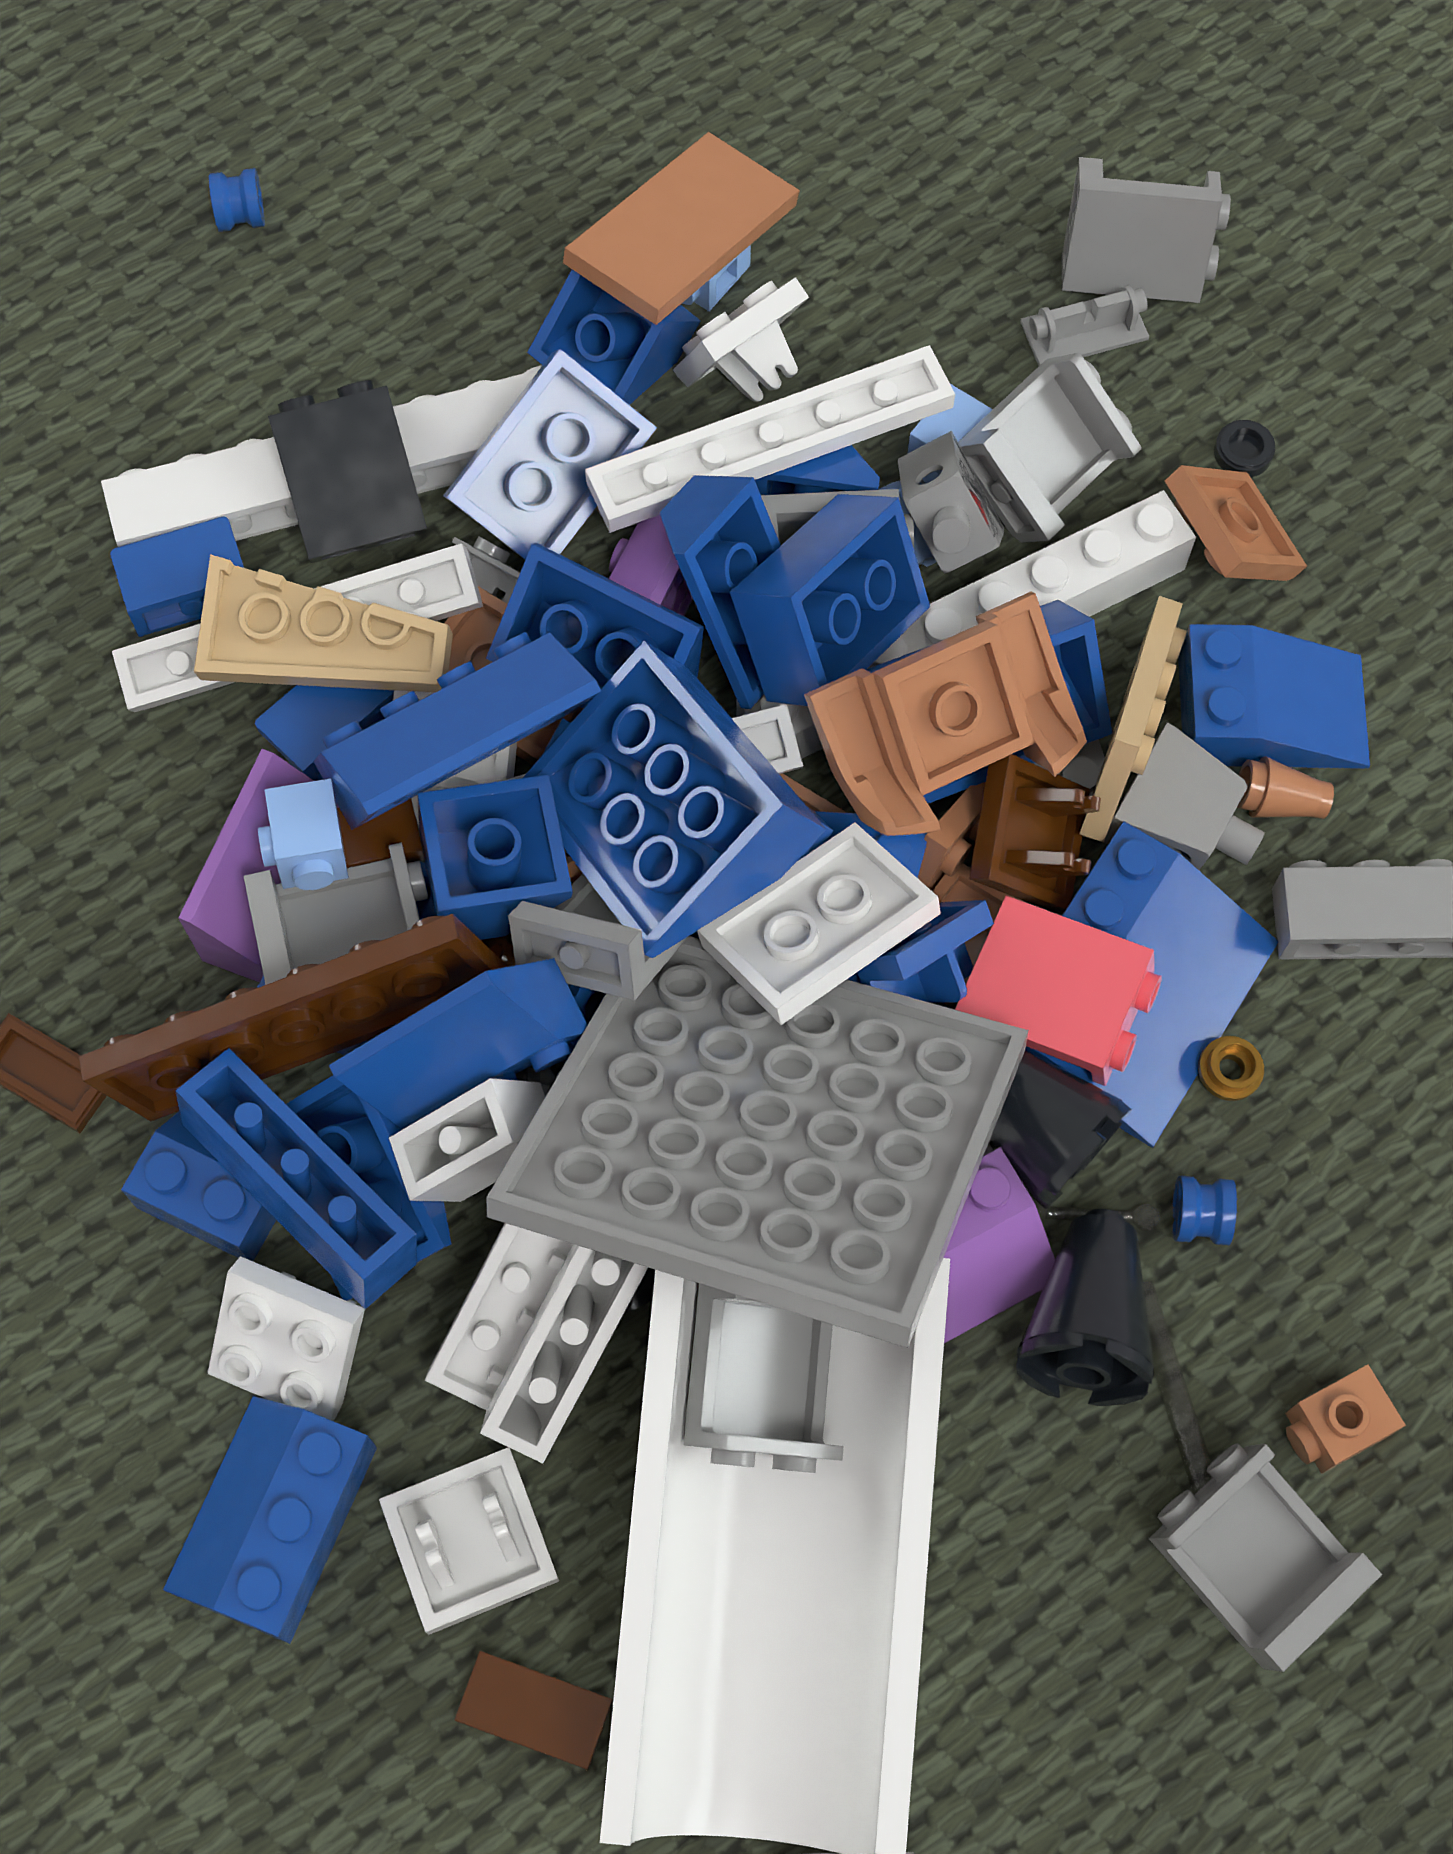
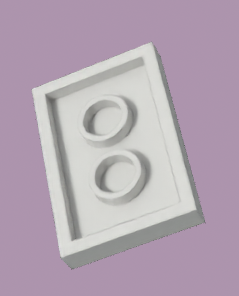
M853 823L797 861L781 879L697 931L701 946L782 1025L940 915L941 912L938 896L858 824Z

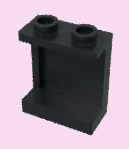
M372 380L351 383L337 389L339 398L316 404L312 395L293 398L278 404L280 413L268 416L310 563L427 533L425 518L387 385L374 389Z

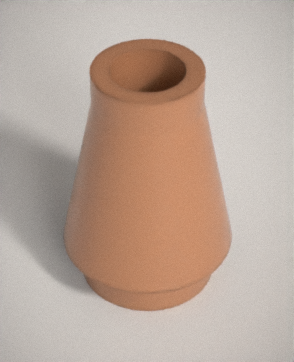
M1266 756L1262 757L1259 761L1248 759L1242 765L1239 776L1245 780L1248 787L1237 808L1249 810L1250 817H1315L1325 819L1329 814L1334 798L1332 783L1315 779Z

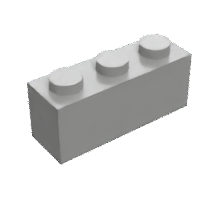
M1432 859L1420 862L1415 866L1390 867V864L1384 860H1366L1358 862L1352 867H1327L1326 863L1322 861H1301L1292 864L1289 868H1283L1272 888L1279 959L1453 958V863L1449 860Z

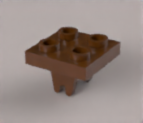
M1013 754L989 764L969 879L1050 911H1066L1072 902L1076 876L1088 875L1090 871L1091 861L1079 859L1082 835L1079 833L1086 813L1099 812L1101 798L1089 796V788L1058 774L1054 777L1048 770Z

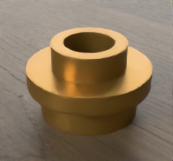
M1224 1036L1215 1039L1203 1050L1198 1062V1073L1202 1084L1212 1095L1222 1100L1238 1101L1250 1096L1260 1086L1264 1077V1063L1259 1051L1250 1042L1236 1036ZM1224 1059L1235 1061L1241 1069L1240 1078L1231 1080L1223 1076L1219 1067L1220 1061Z

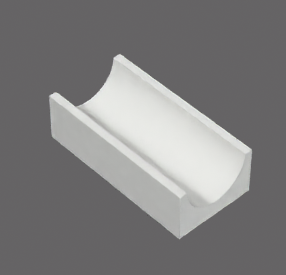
M943 1258L908 1348L833 1325L823 1441L829 1445L844 1446L843 1459L840 1461L817 1458L815 1473L772 1469L773 1454L766 1453L755 1454L754 1467L710 1463L712 1448L684 1445L699 1283L655 1270L600 1843L630 1846L635 1841L651 1837L706 1835L770 1840L809 1846L840 1854H906L950 1271L949 1258Z

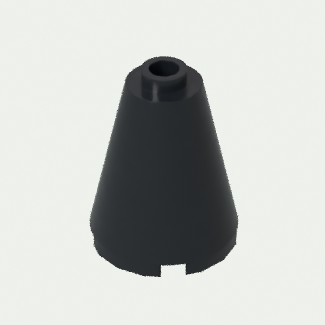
M1025 1050L990 1141L996 1149L1001 1147L1033 1199L1045 1209H1048L1063 1194L1060 1190L1070 1178L1073 1179L1081 1170L1088 1166L1122 1125L1120 1121L1128 1116L1132 1109L1122 1099Z
M1093 1209L1088 1211L1086 1215L1079 1216L1071 1222L1017 1349V1374L1029 1386L1048 1396L1060 1398L1059 1384L1092 1391L1088 1401L1090 1405H1125L1142 1400L1148 1394L1149 1383L1152 1385L1154 1364L1136 1229L1125 1221V1218L1118 1212L1108 1209Z

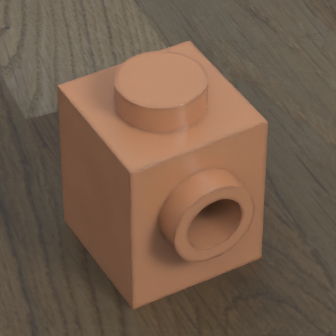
M1369 1365L1298 1402L1285 1413L1292 1424L1286 1427V1434L1292 1448L1304 1463L1310 1464L1314 1461L1321 1474L1406 1426Z

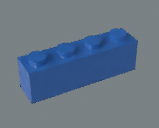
M230 1048L176 1090L182 1125L364 1309L368 1308L417 1264V1234Z

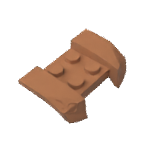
M1030 591L975 616L978 625L871 673L861 668L804 694L831 771L863 823L886 836L941 831L938 819L923 795L1021 749L1026 757L1047 769L1055 777L1082 749L1087 740L1064 681L1036 593Z

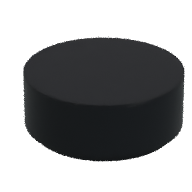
M1236 420L1224 426L1219 432L1214 446V456L1218 465L1223 470L1247 472L1251 478L1265 472L1270 466L1275 454V440L1270 431L1260 423L1251 420Z

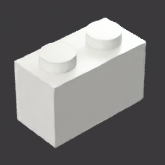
M490 1078L389 1137L409 1200L461 1202L495 1183L545 1099L540 1082Z

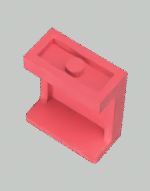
M1005 896L966 983L967 995L958 1001L955 1010L1029 1030L1026 1042L1027 1047L1084 1068L1092 1073L1093 1082L1106 1086L1113 1069L1121 1072L1125 1070L1137 1039L1136 1034L1129 1032L1138 1010L1149 1013L1158 994L1162 976L1154 974L1153 949Z

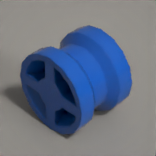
M256 168L244 169L239 176L227 177L222 172L209 174L211 203L219 232L231 231L235 224L248 223L253 228L265 227L262 192Z
M1178 1176L1173 1194L1174 1241L1191 1242L1196 1236L1209 1237L1214 1244L1230 1245L1234 1236L1237 1213V1193L1234 1180L1217 1179L1212 1185L1199 1184L1194 1177Z

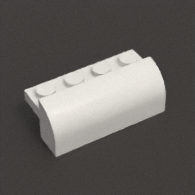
M505 1223L437 1352L425 1381L487 1410L480 1434L543 1464L648 1267Z

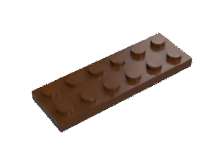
M453 914L427 917L416 922L408 931L384 940L361 942L353 946L348 954L322 964H306L296 967L287 974V977L262 987L236 990L230 993L225 998V1001L199 1011H184L173 1014L165 1020L164 1024L136 1035L125 1034L113 1037L104 1044V1047L79 1056L82 1081L151 1122L178 1112L179 1106L176 1090L228 1048L263 1080L375 1038L483 972L504 968L505 963Z

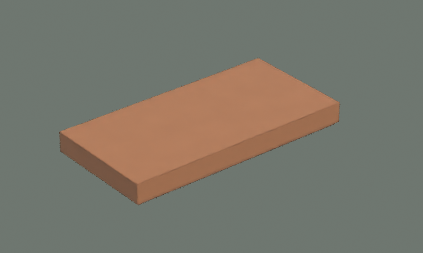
M708 132L566 246L563 263L657 325L791 211L797 204L800 190Z

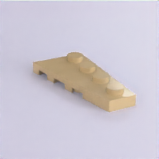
M210 554L194 673L200 680L437 692L441 690L437 679L449 671L453 633L448 624L377 603L363 604L344 598L341 593L319 586H317V589L286 581L282 575L262 569L255 572L235 566L231 560Z
M1162 596L1158 598L1093 791V796L1101 798L1099 812L1086 813L1080 835L1104 842L1130 772L1140 775L1144 773L1155 742L1153 737L1166 704L1164 700L1177 665L1175 663L1187 632L1176 627L1183 603Z

